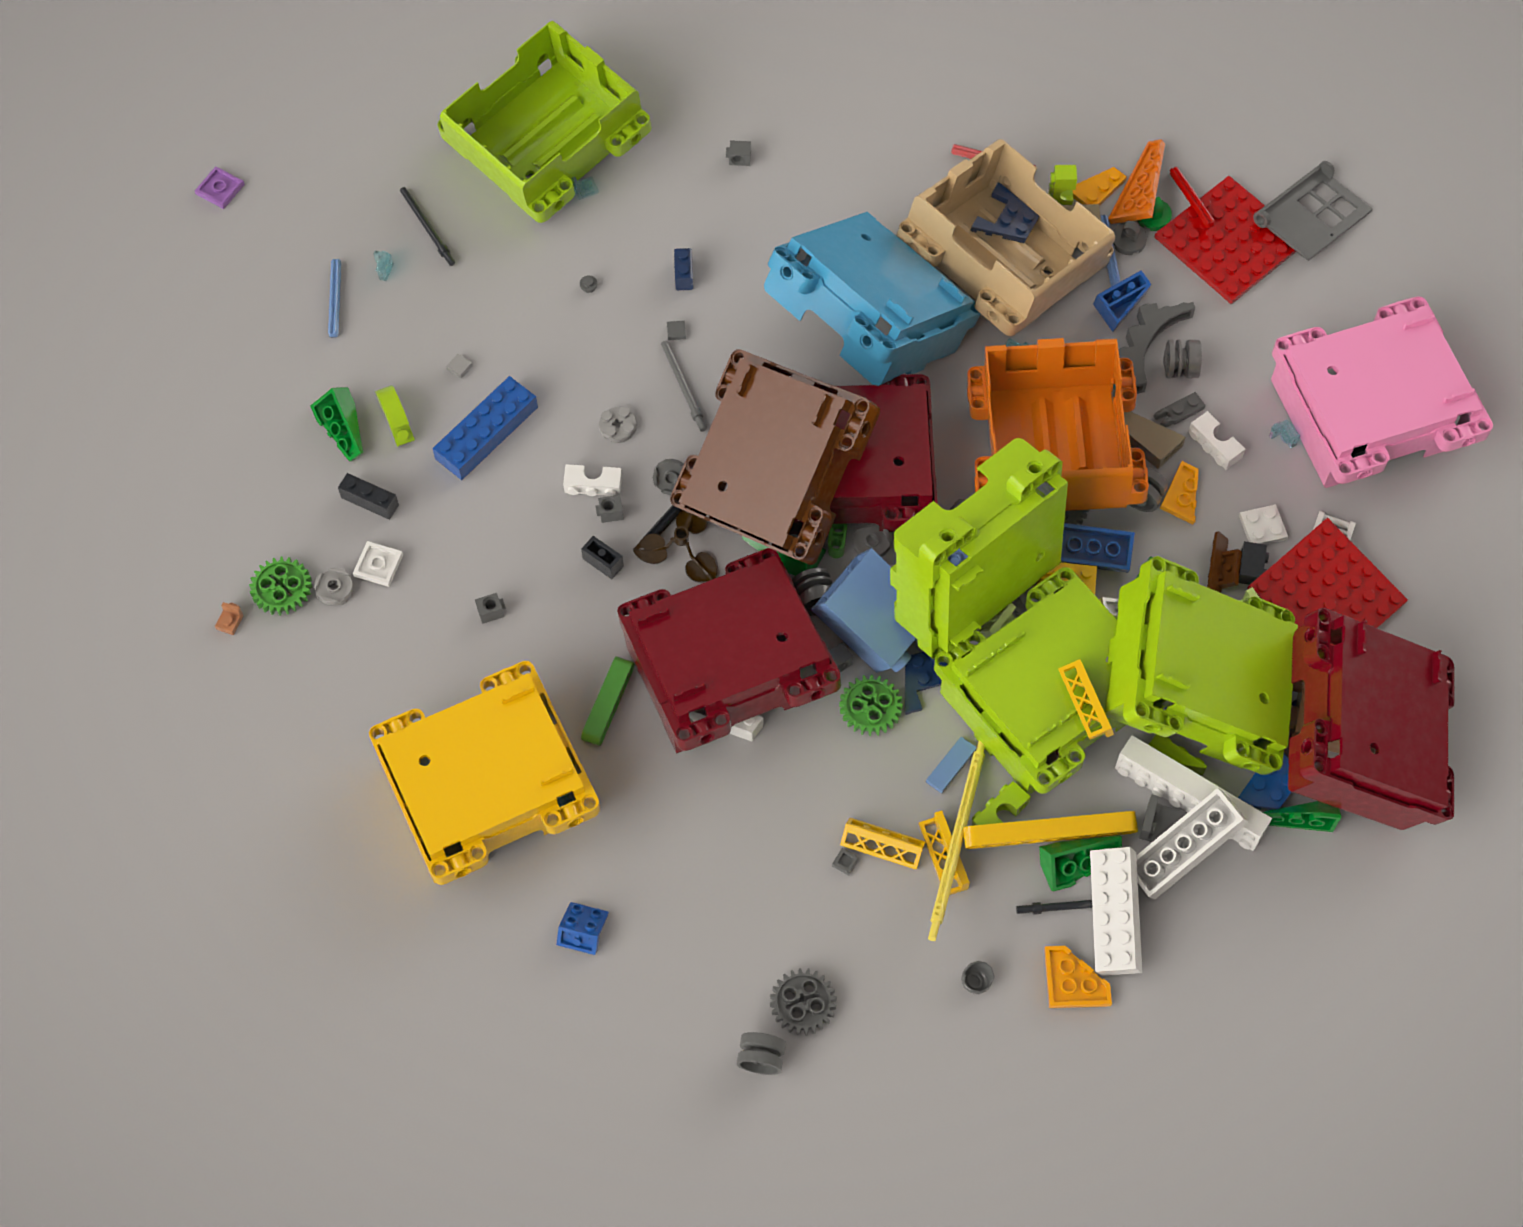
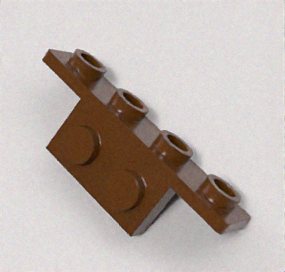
M1217 531L1214 534L1207 588L1221 593L1224 588L1238 586L1242 551L1239 549L1227 551L1229 540Z

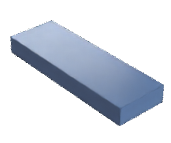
M960 737L926 779V783L940 793H943L971 758L977 747L963 737Z

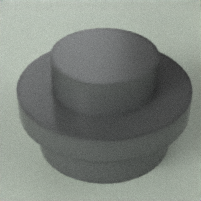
M587 275L581 278L580 288L584 292L591 293L597 288L598 283L595 277Z

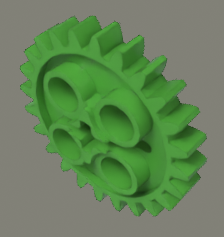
M281 556L279 561L273 558V563L271 564L266 560L265 567L259 565L261 571H254L256 577H251L252 583L249 584L250 594L259 609L263 607L265 613L270 609L271 615L278 611L279 616H281L282 611H285L288 615L289 609L296 612L295 606L303 607L301 601H308L306 595H311L310 588H313L311 576L303 563L299 565L297 559L292 563L290 557L284 561ZM284 596L281 600H276L278 597Z
M863 675L862 681L855 678V684L849 682V688L844 687V694L840 695L842 701L839 702V707H841L840 714L844 715L843 721H848L847 727L854 725V732L861 729V735L865 731H868L869 736L872 735V731H875L877 736H879L880 730L887 733V726L893 729V722L898 723V717L902 714L903 704L900 703L902 702V696H898L899 689L893 690L894 683L888 686V679L882 682L881 676H878L877 680H874L873 675L870 676V679ZM870 691L872 692V694L865 695L863 692ZM886 700V701H888L889 703L886 704V705H883V704L880 703V701ZM860 706L862 709L855 710L853 709V707ZM875 715L879 717V719L872 720L870 716Z

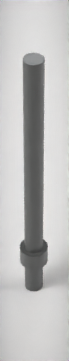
M663 341L661 343L662 348L690 407L692 419L696 421L699 430L703 432L707 429L703 421V414L693 399L668 341Z

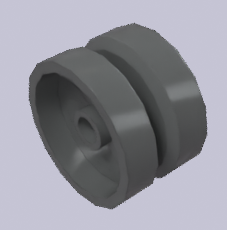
M1147 467L1149 485L1147 500L1142 504H1130L1129 506L1139 511L1153 512L1157 510L1161 497L1164 496L1168 488V483L1160 473Z
M743 1033L740 1041V1048L743 1051L738 1053L737 1066L758 1074H780L783 1060L780 1056L785 1054L786 1041L766 1033Z

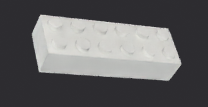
M1217 788L1136 855L1138 884L1148 897L1152 899L1158 898L1249 822L1227 795Z
M1131 847L1090 851L1095 972L1102 976L1142 973L1136 852Z

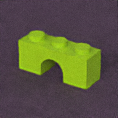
M1055 165L1054 172L1050 173L1049 193L1047 194L1061 205H1073V190L1076 189L1077 184L1076 165Z
M1014 781L1009 785L1005 784L1000 789V794L996 798L992 797L986 803V808L982 812L979 810L974 814L972 826L1003 823L997 817V813L1002 810L1009 811L1016 817L1029 804L1031 796Z

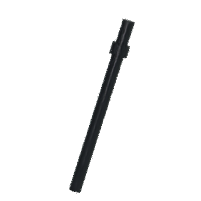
M402 187L400 189L401 194L437 246L439 254L445 258L449 266H453L455 260L451 256L449 248L443 244L406 187Z
M1092 900L1045 904L1033 902L1032 905L1016 906V913H1032L1036 915L1048 911L1093 908Z

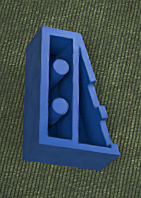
M1142 270L1096 296L1093 305L1112 332L1116 330L1146 295L1151 283Z

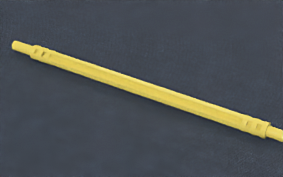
M980 740L971 760L930 920L932 922L928 936L930 941H936L939 926L943 923L964 839L963 828L967 827L985 757V746Z

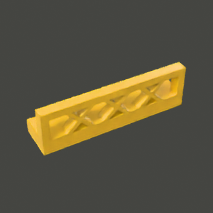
M1079 659L1058 668L1089 739L1091 740L1102 734H1105L1107 738L1114 735L1081 660ZM1075 668L1077 671L1075 680L1066 678L1064 672ZM1076 685L1085 689L1083 697L1074 695L1073 692ZM1084 702L1093 706L1090 715L1081 711ZM1091 721L1100 722L1102 728L1091 733L1089 729Z
M942 810L935 812L934 818L921 821L918 824L940 881L943 869L940 868L939 863L941 859L946 860L947 856L944 853L948 854L952 839ZM935 823L937 828L936 834L927 833L924 826ZM935 841L943 844L944 849L942 853L933 850L932 846ZM960 856L954 875L958 887L951 888L950 895L969 888L970 882Z
M849 818L845 825L840 845L917 869L926 841ZM848 832L855 834L859 841L856 843L846 841ZM870 839L874 840L878 847L869 849L865 842ZM889 845L893 846L897 854L888 855L884 848ZM908 851L917 854L915 862L907 861L903 854Z

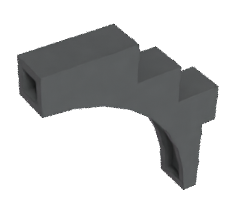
M1183 302L1179 305L1164 306L1158 309L1157 303H1147L1139 306L1137 319L1140 326L1134 325L1128 328L1126 340L1129 347L1118 349L1119 358H1128L1133 362L1137 394L1145 392L1147 386L1144 358L1149 346L1168 327L1180 321L1193 318L1195 311L1194 302Z

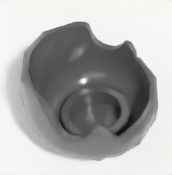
M982 961L970 963L962 973V984L970 993L981 994L986 992L994 980L992 967Z

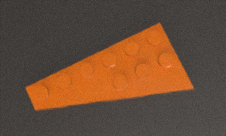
M1162 139L1149 141L1146 144L1108 218L1111 224L1153 217L1165 143Z

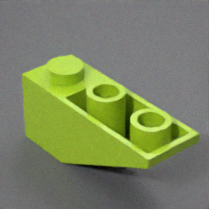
M1156 734L1148 744L1198 775L1203 776L1207 765L1200 758L1190 755L1184 747L1174 744L1169 737Z

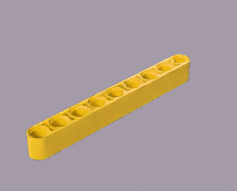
M1135 811L974 825L963 828L966 849L1115 836L1138 832Z

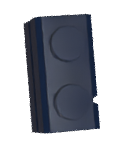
M674 249L675 289L677 291L693 290L692 249Z

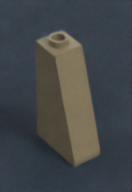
M1131 411L1124 412L1125 428L1128 425L1130 447L1141 449L1145 454V459L1157 469L1162 467L1183 447L1186 438L1183 435Z

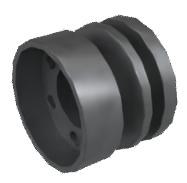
M1168 339L1163 356L1166 378H1172L1173 373L1176 378H1179L1182 370H1184L1186 378H1199L1202 364L1201 341L1187 340L1183 348L1180 339L1176 340L1175 345L1173 339Z

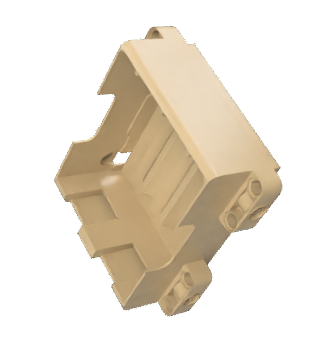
M998 139L969 161L965 159L949 170L945 178L916 196L908 218L900 223L896 236L933 267H938L976 300L975 309L1007 336H1014L1037 319L1044 311L1109 263L1114 251L1112 244L1115 240V234L1079 202H1076L1072 211L1065 209L1036 184L1034 175L1037 167L1004 140ZM998 182L1039 215V219L1025 243L1002 239V236L995 234L988 236L982 231H977V233L970 231L977 216L995 224L1006 204L991 197ZM1076 248L1084 253L1077 259L1072 257ZM1048 270L1051 272V274L1047 275L1044 273V271Z

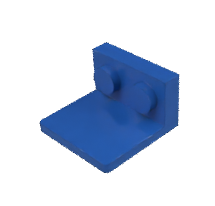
M570 902L558 927L556 945L596 955L599 936L609 912Z

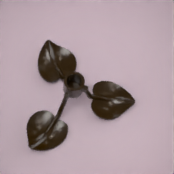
M681 510L677 515V528L674 530V537L670 538L667 545H665V540L660 535L649 534L643 537L633 548L634 554L640 560L649 564H659L667 559L666 549L675 542L678 546H686L692 559L685 566L686 575L691 580L707 582L715 579L717 576V567L714 559L705 552H700L694 557L689 544V532L692 534L703 532L707 527V520L687 511Z

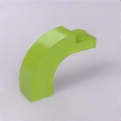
M393 385L376 390L375 394L388 421L397 447L414 441L408 419Z

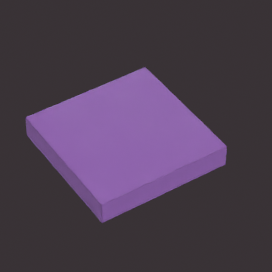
M215 166L195 189V194L224 209L245 184L243 180Z

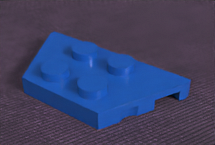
M1285 752L1281 769L1267 775L1255 772L1238 798L1257 809L1266 808L1274 810L1281 808L1292 793L1288 789L1289 759Z

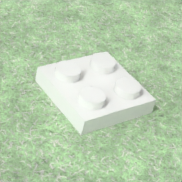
M1276 504L1240 512L1239 518L1248 542L1267 545L1287 540L1288 535Z
M367 541L353 575L354 577L389 587L403 557V552Z

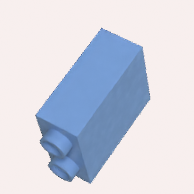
M871 548L856 555L812 607L811 611L876 673L890 668L894 672H898L911 658V655L906 650L913 641L918 644V639L895 620L894 603L897 599V590L890 585L891 566Z

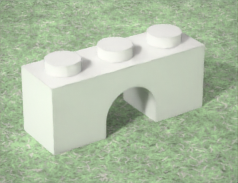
M1207 411L1191 423L1189 434L1193 440H1197L1202 445L1203 450L1209 453L1219 466L1227 470L1243 458L1245 448L1234 437L1226 441L1216 439L1214 435L1218 432L1220 423Z
M566 464L563 482L565 493L570 495L587 494L588 496L621 495L622 468L603 467L600 477L589 479L585 476V467L583 465Z

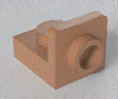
M223 602L221 605L223 611L215 628L216 630L234 635L243 618V614L237 604Z

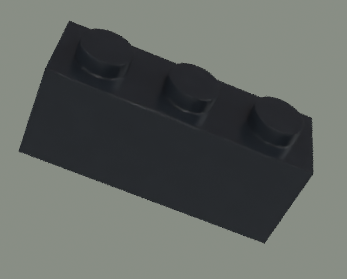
M349 473L345 475L338 486L342 499L389 520L399 506L396 494Z

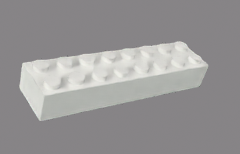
M1133 735L1119 754L1115 769L1122 776L1132 778L1139 786L1147 787L1152 790L1154 795L1167 799L1171 805L1177 808L1180 807L1187 813L1217 788L1222 790L1249 822L1229 838L1237 841L1244 849L1254 851L1272 820L1271 817Z

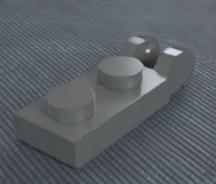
M1194 392L1160 409L1153 417L1155 420H1158L1167 415L1168 418L1163 420L1160 425L1168 427L1204 410L1206 405L1198 394Z

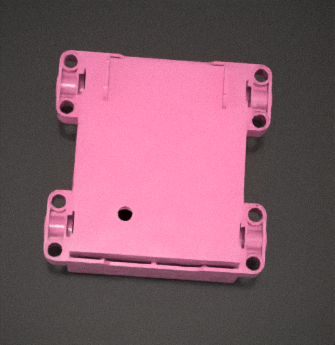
M1417 296L1383 306L1378 309L1373 322L1327 335L1321 327H1313L1280 337L1275 342L1272 356L1276 366L1271 382L1325 488L1346 484L1384 471L1389 460L1421 450H1426L1423 455L1425 458L1484 441L1493 428V423L1475 389H1472L1443 335L1441 326L1428 302L1423 297ZM1332 368L1336 375L1329 374L1327 370ZM1460 415V419L1456 425L1455 421L1457 417ZM1367 444L1364 455L1352 458L1351 453L1354 448Z

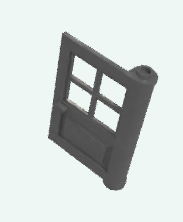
M1322 161L1312 171L1261 210H1258L1254 214L1253 219L1259 227H1267L1309 261L1368 215L1373 209L1334 179V166L1328 161ZM1322 182L1337 193L1328 202L1312 191ZM1308 193L1323 204L1314 213H1311L1298 202ZM1340 197L1356 208L1347 217L1331 206ZM1326 208L1342 219L1333 228H1330L1317 217Z

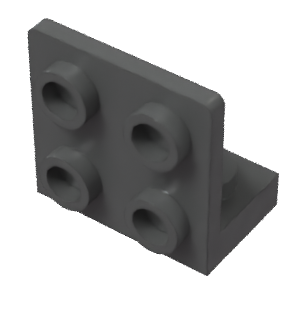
M1151 794L1139 839L1153 842L1185 816L1187 812L1163 806L1158 803L1159 796Z

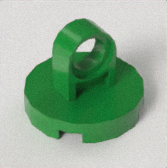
M1156 197L1153 217L1137 220V222L1143 228L1144 226L1150 228V231H1159L1171 221L1172 210L1160 197Z

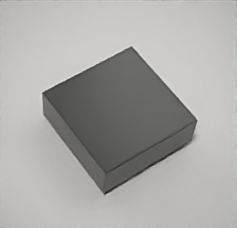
M685 321L667 322L668 340L686 339Z
M841 848L832 863V867L850 876L859 861V857Z

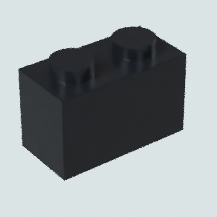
M592 536L581 548L583 560L611 580L624 567L623 556L595 536Z
M1244 541L1241 548L1242 559L1238 583L1250 585L1267 570L1264 569L1269 559V552H1266L1267 545Z

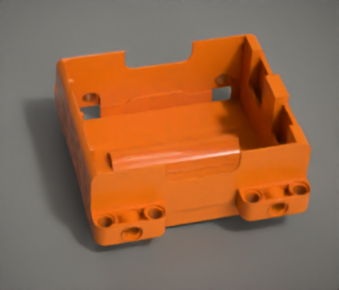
M1064 338L1038 339L1037 345L985 346L984 366H974L968 370L967 398L970 417L974 420H988L991 456L1015 438L1025 440L1039 452L1045 449L1050 451L1063 462L1061 477L1068 482L1065 511L1126 508L1127 505L1142 504L1147 500L1149 485L1145 454L1139 448L1130 447L1128 425L1125 428L1124 412H1130L1136 406V377L1134 375L1133 362L1128 358H1119L1117 338L1077 343H1064ZM1113 384H1116V393L1112 402L1111 392H1113ZM982 456L975 461V492L988 482L987 477L977 470V467L991 456Z

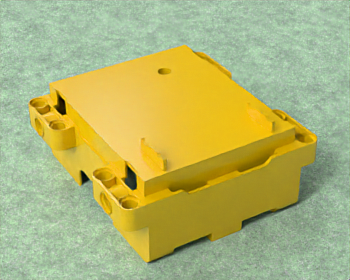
M529 661L519 662L483 678L480 682L482 693L426 718L422 710L411 709L374 725L369 731L370 739L434 883L444 885L486 866L489 861L488 855L490 852L533 832L542 830L544 836L549 833L558 834L596 817L600 812L598 797L533 664ZM524 671H530V673L525 675L522 674ZM490 686L494 687L493 689H490L488 691L486 690V688ZM416 718H420V719H421V720H419V721H417V722H414V723L412 722V721H413L414 719H416ZM380 734H383V735H384V736H382V737H380V738H378V739H375V737H376L377 735H380ZM423 757H428L430 760L427 766L420 765V760ZM573 791L575 801L559 807L557 798ZM461 842L463 851L446 857L443 849Z

